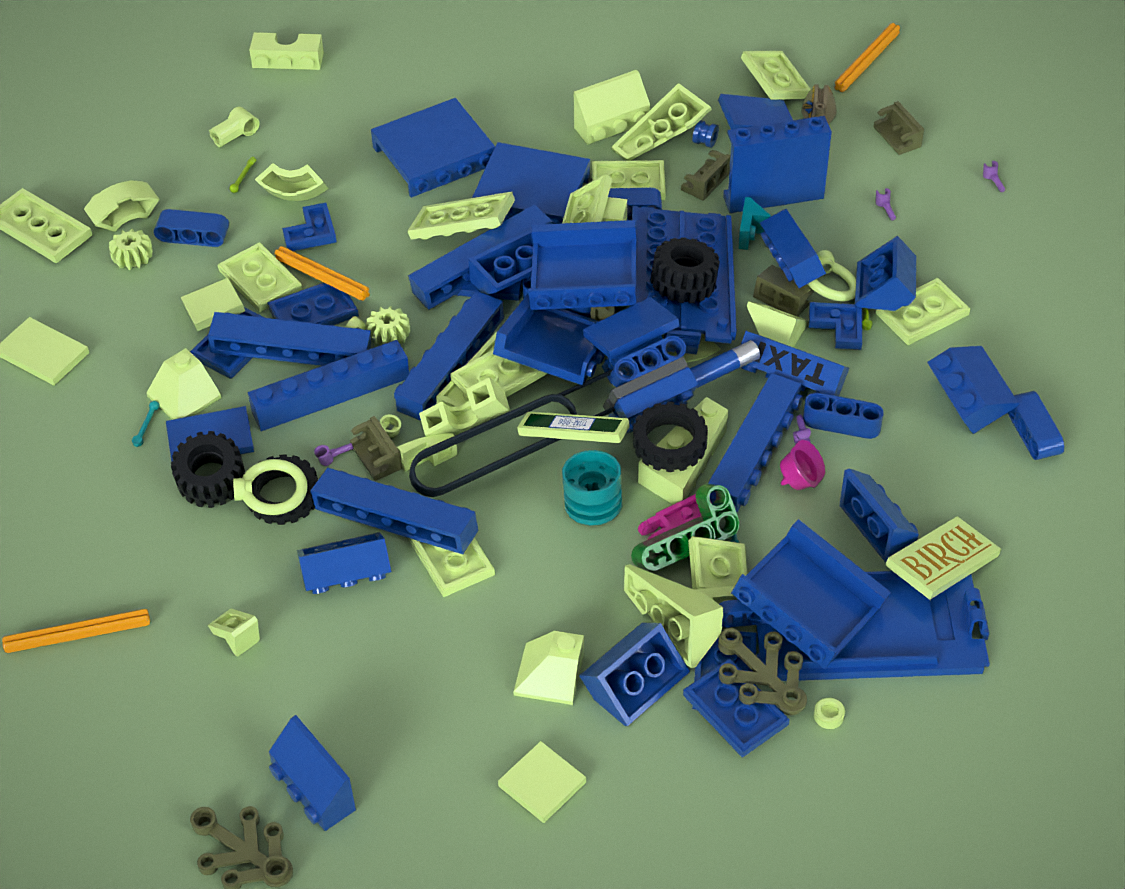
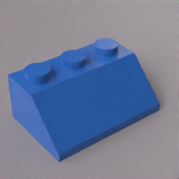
M532 228L468 259L470 281L481 293L488 295L498 292L532 274Z
M898 236L857 262L855 305L857 307L896 311L902 306H908L916 298V255Z
M982 346L951 347L927 362L972 434L1020 405Z
M850 468L844 471L839 506L885 563L888 557L918 540L919 534L915 525L908 522L903 516L900 507L889 499L880 484H877L868 474Z
M380 532L297 550L306 591L312 590V594L329 591V586L340 584L341 587L354 586L358 584L357 580L369 578V581L381 580L386 578V573L392 572L385 538Z
M641 623L579 676L593 699L624 726H628L684 678L690 670L661 623Z
M293 716L269 751L272 763L269 769L277 781L283 780L286 783L287 792L296 803L300 801L305 806L304 812L311 823L316 824L318 822L323 830L326 831L356 811L350 778L298 716Z

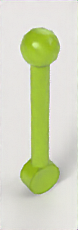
M254 156L247 161V165L236 182L230 185L229 189L232 193L238 192L241 181L257 159Z
M863 308L864 320L862 321V329L870 330L872 321L869 320L868 308Z

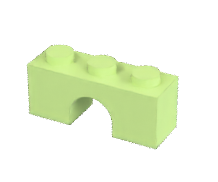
M254 32L249 49L252 68L320 70L324 54L321 34H299L296 42L282 45L278 43L276 33Z
M488 377L466 389L469 401L465 404L452 407L442 401L420 412L419 415L425 436L446 433L458 435L509 412L510 408L504 390Z

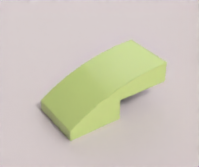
M453 433L436 434L415 439L398 446L402 469L405 472L410 470L413 459L422 450L455 435ZM457 445L421 460L416 466L429 460L435 467L456 456Z

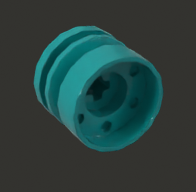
M598 450L582 451L570 457L562 468L565 511L571 519L589 526L602 525L612 521L622 508L620 464L612 455Z

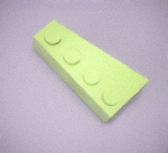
M708 397L703 399L694 408L698 411L699 416H703L705 425L708 427L707 449L705 450L704 457L702 459L699 458L695 466L692 467L690 465L684 471L677 469L674 472H666L665 469L658 471L653 469L651 465H645L642 459L639 461L638 483L672 505L686 499L692 493L697 479L704 472L710 456L714 454L727 431L728 409ZM675 426L656 446L665 449H678L689 444L693 440V436L683 427Z

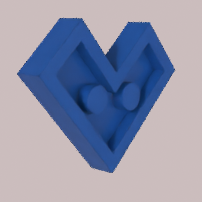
M326 202L302 207L306 224L282 228L286 247L292 251L337 242Z
M809 303V328L835 329V348L861 350L862 308L857 307L855 304Z

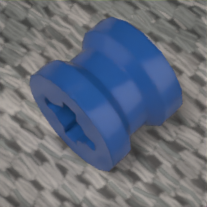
M700 120L694 128L693 143H705L707 147L712 148L718 137L719 125H708L705 121Z

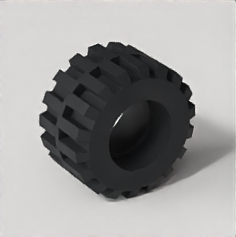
M681 237L680 239L672 238L670 241L662 242L656 248L651 273L653 288L659 291L662 297L666 296L668 300H676L678 303H695V301L701 302L705 298H709L712 292H714L720 264L718 254L714 253L715 250L712 247H708L706 243L698 242L696 239Z
M208 431L207 435H203V432H198L194 438L191 435L188 436L185 444L180 442L177 446L179 452H173L171 469L182 497L185 496L186 500L191 504L195 501L198 507H203L204 504H207L208 508L215 507L214 503H220V506L226 504L225 500L227 498L230 500L234 499L233 478H242L245 472L239 448L235 446L234 441L231 438L227 439L225 434L219 433L216 436L214 431ZM219 463L222 465L212 475L198 476L195 474L198 468L204 464Z

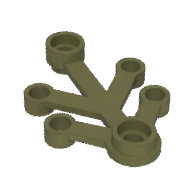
M727 628L722 631L718 640L719 650L726 655H737L753 670H737L736 666L730 663L723 664L719 669V680L722 683H746L739 690V699L742 703L747 705L753 703L775 704L786 715H796L806 707L807 696L798 687L799 670H801L803 663L802 655L795 651L786 654L784 660V667L788 670L786 685L777 677L778 652L782 647L783 640L779 633L769 632L765 635V665L742 643L743 638L740 632L734 628ZM774 640V641H776V642H778V643H777V644H771V643H769L768 641ZM796 660L798 663L792 664L789 661ZM731 672L733 675L726 676L723 673ZM753 684L768 685L774 692L758 691L757 687ZM751 692L753 695L746 696L743 693ZM788 697H793L796 700H789Z
M200 807L191 814L190 822L195 833L203 836L211 835L233 850V852L215 855L212 853L202 854L197 860V865L203 875H212L219 867L250 862L258 867L240 872L235 869L225 871L221 877L224 889H240L242 884L264 881L270 887H281L291 880L293 867L291 862L282 856L281 841L284 833L279 823H268L263 830L265 840L269 845V857L259 851L257 825L260 817L255 807H245L239 814L241 824L244 827L245 841L219 825L215 812L211 808ZM247 815H254L253 819L245 820ZM203 822H210L206 826H200ZM273 830L279 831L275 836L268 835ZM207 861H212V862H213V864H212L211 866H209V867H203V864H204L205 862H207ZM276 870L283 871L279 875H272V873ZM232 877L237 878L236 882L232 884L227 883L228 879Z

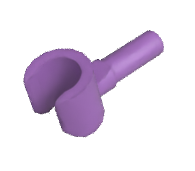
M992 161V167L984 163L983 177L992 179L999 191L1004 192L1005 187L997 175L998 162Z
M885 188V194H880L876 190V205L884 207L890 220H895L896 216L890 205V189Z
M798 415L796 419L799 431L793 432L794 442L796 444L800 440H807L811 443L809 439L811 430L805 427L803 416Z
M350 443L330 450L328 446L320 445L315 448L314 453L321 465L329 466L333 462V457L353 450V446Z

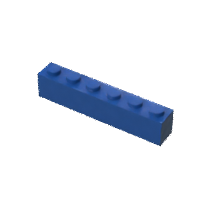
M535 204L502 222L499 227L480 234L408 275L412 293L428 310L461 292V289L473 284L470 281L469 258L531 229L532 225L552 224V220Z
M475 291L471 298L464 302L462 309L451 318L444 332L439 333L433 346L424 352L422 360L416 367L414 366L410 370L407 379L403 384L397 386L394 398L398 412L421 421L419 413L437 404L436 396L451 381L450 373L465 366L503 321L502 300Z
M214 312L208 334L211 353L324 366L371 349V330Z
M398 340L252 390L247 392L252 415L260 431H264L406 380L409 375L408 357Z
M773 373L770 374L708 484L721 485L728 489L736 512L739 511L741 505L746 506L748 503L751 487H756L759 483L762 467L769 465L773 447L778 448L782 440L783 429L790 427L793 411H798L802 404L803 395H800L801 383ZM712 491L710 494V501L714 503V501L716 500V493Z
M327 468L311 489L316 510L462 555L479 531L475 511L448 504L442 500L421 496L415 492L411 493L401 490L392 485L374 482L368 478L354 476L344 471Z

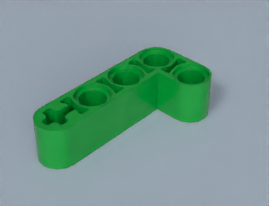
M714 484L700 486L696 491L695 497L701 516L636 545L631 554L634 565L638 568L655 571L690 556L688 541L692 536L695 537V531L698 528L701 530V538L723 541L735 535L739 530L740 522L728 489ZM712 491L716 493V500L714 501V503L710 502V494ZM724 517L726 523L725 527L721 530L719 522ZM675 539L677 547L675 551L671 552L670 543ZM649 552L659 553V554H652V555L649 556Z

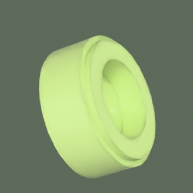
M823 698L816 703L814 719L819 726L825 729H835L843 723L845 708L839 700Z

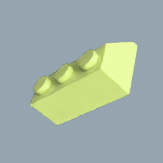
M637 70L574 91V129L587 145L630 130L650 111V103Z

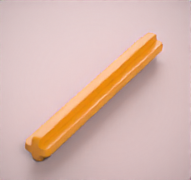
M894 23L889 24L835 81L834 88L844 92L898 36L900 26Z
M280 246L274 252L276 254L275 258L278 261L352 297L364 301L366 297L370 296L369 287L284 246Z
M147 609L124 612L7 635L2 638L4 651L11 653L148 626L150 624V616Z

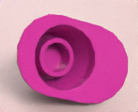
M807 440L798 441L780 462V469L783 474L780 484H789L795 490H802L808 487L815 488L825 475L823 458L815 446Z

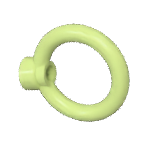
M822 250L818 252L817 255L826 274L833 272L846 281L849 290H833L820 283L817 279L808 283V286L821 296L834 301L845 302L854 299L856 292L855 276L848 269L836 263L830 251Z
M269 459L256 463L245 472L242 478H233L235 501L243 500L252 510L266 515H280L292 511L302 503L308 489L307 479L302 470L295 464L280 459ZM266 471H284L290 474L296 481V491L285 502L267 504L259 501L252 494L253 480L259 474Z

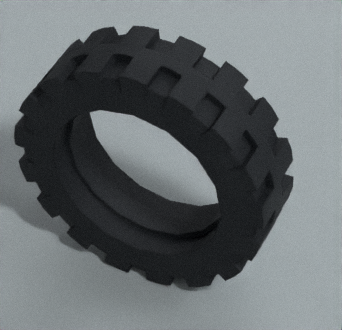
M667 402L665 405L657 403L654 404L653 408L650 409L648 407L643 410V414L638 415L636 418V424L633 426V448H635L637 457H641L645 465H651L655 470L665 469L666 472H674V470L679 469L684 471L690 465L692 467L698 463V459L704 457L705 450L707 449L708 427L705 425L703 416H699L698 411L694 408L689 409L687 405L682 403L680 405H674V402ZM676 425L689 431L693 436V440L686 446L678 449H665L650 442L647 435L656 427Z
M282 454L276 458L274 456L266 458V460L280 459L295 464L304 473L308 489L302 503L292 511L280 515H266L254 511V516L259 520L261 518L264 519L265 523L268 524L277 522V525H285V522L290 521L295 523L298 521V518L307 517L310 514L309 511L315 509L311 489L318 481L315 468L310 467V463L304 459L302 461L300 457L295 455L287 457V454ZM280 470L263 472L253 480L252 494L259 501L267 504L282 503L268 501L260 496L259 493L269 481L279 477L292 476Z

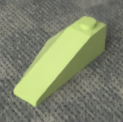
M678 83L611 148L626 161H631L695 126L712 109L708 104Z
M631 564L625 565V593L642 614L648 613L654 623L662 624L685 664L690 668L696 667L722 632L723 607L706 594Z

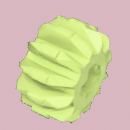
M133 228L129 232L122 230L120 235H113V240L109 242L111 259L119 268L127 267L131 270L132 267L136 266L140 269V265L148 264V259L152 257L151 240L142 230L137 232Z
M390 306L388 309L380 307L379 312L371 311L370 318H367L366 329L371 330V341H373L375 347L395 340L405 344V339L410 333V325L407 314H403L401 308L393 310L392 306Z

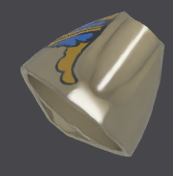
M815 84L803 102L802 114L804 118L825 116L829 125L837 112L835 98L828 85H824V88L821 89L819 84Z

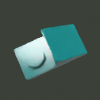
M745 197L740 225L738 249L748 250L750 240H755V233L760 234L764 232L760 222L771 217L767 211L750 197Z

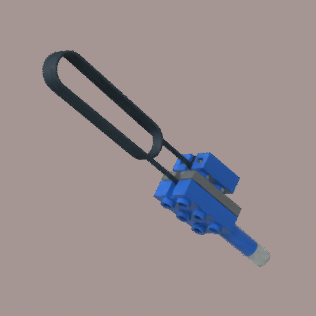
M662 336L652 339L616 358L606 359L601 366L605 373L585 381L583 385L578 384L561 393L543 396L422 450L411 463L409 473L411 485L423 496H441L561 440L557 438L542 439L437 488L423 485L417 479L415 467L421 460L550 402H559L568 409L571 415H577L575 406L568 398L564 397L565 395L605 377L611 383L610 373L618 360L662 340ZM750 340L692 368H689L684 357H681L612 389L608 396L609 398L603 404L605 411L594 416L603 417L609 415L608 417L628 418L630 427L627 433L633 432L634 424H636V418L638 415H642L643 410L649 407L651 409L654 407V404L661 403V405H665L667 402H674V405H680V403L688 405L687 401L694 396L693 392L696 388L759 359V348L755 342ZM642 359L646 366H654L650 359ZM625 369L618 370L622 377H630L629 372Z

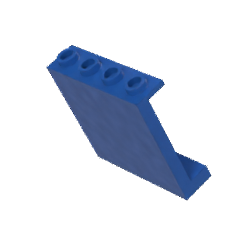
M456 98L371 129L373 148L377 153L383 151L407 182L411 198L484 170L495 148V145Z
M825 116L727 130L731 141L729 186L727 190H724L723 198L729 214L743 212L745 197L752 198L762 208L824 199L832 134Z
M497 142L472 198L512 192L515 201L504 221L535 204L552 220V224H562L570 194L580 189L583 183H588L590 179V159Z
M635 220L532 225L531 288H528L531 310L633 306L636 304L637 232Z
M529 294L525 296L497 331L493 354L579 385H583L588 376L593 377L597 364L601 365L605 354L589 342L583 334V329L599 321L564 309L531 310Z
M798 519L792 525L787 535L746 576L744 574L740 576L731 594L760 616L764 622L770 624L789 642L802 650L811 660L826 669L881 609L891 592Z

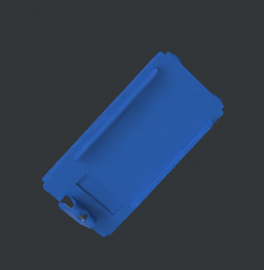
M632 206L631 220L636 221L637 232L636 304L651 297L678 318L680 326L665 333L664 338L669 336L680 337L686 345L685 354L697 355L701 334H705V341L731 344L732 340H735L737 333L731 215L721 216V214L716 213L701 214L680 210L670 211L654 209V207L642 206V208H639L638 206ZM681 237L696 239L698 242H704L708 247H712L715 250L714 253L718 254L720 264L715 289L709 298H705L701 302L695 301V303H678L676 300H668L666 296L662 297L659 291L653 288L651 273L656 248L662 242L670 241L672 238L680 239ZM666 348L667 352H675L672 348Z
M893 571L866 572L889 590L891 594L881 609L826 669L811 660L808 655L789 642L770 624L756 625L759 647L757 657L765 665V635L769 632H777L782 636V647L778 652L777 677L781 681H787L788 670L784 667V660L786 654L791 651L798 652L803 657L802 668L799 670V681L983 674L984 667H989L990 664L985 640H988L989 637L987 619L980 590L974 588L971 574L929 600ZM974 601L975 605L971 606L970 602ZM977 621L981 639L972 638L974 623ZM774 640L768 641V642L771 643V644H777V643H778V642H776V641H774ZM796 660L789 661L792 664L798 663Z

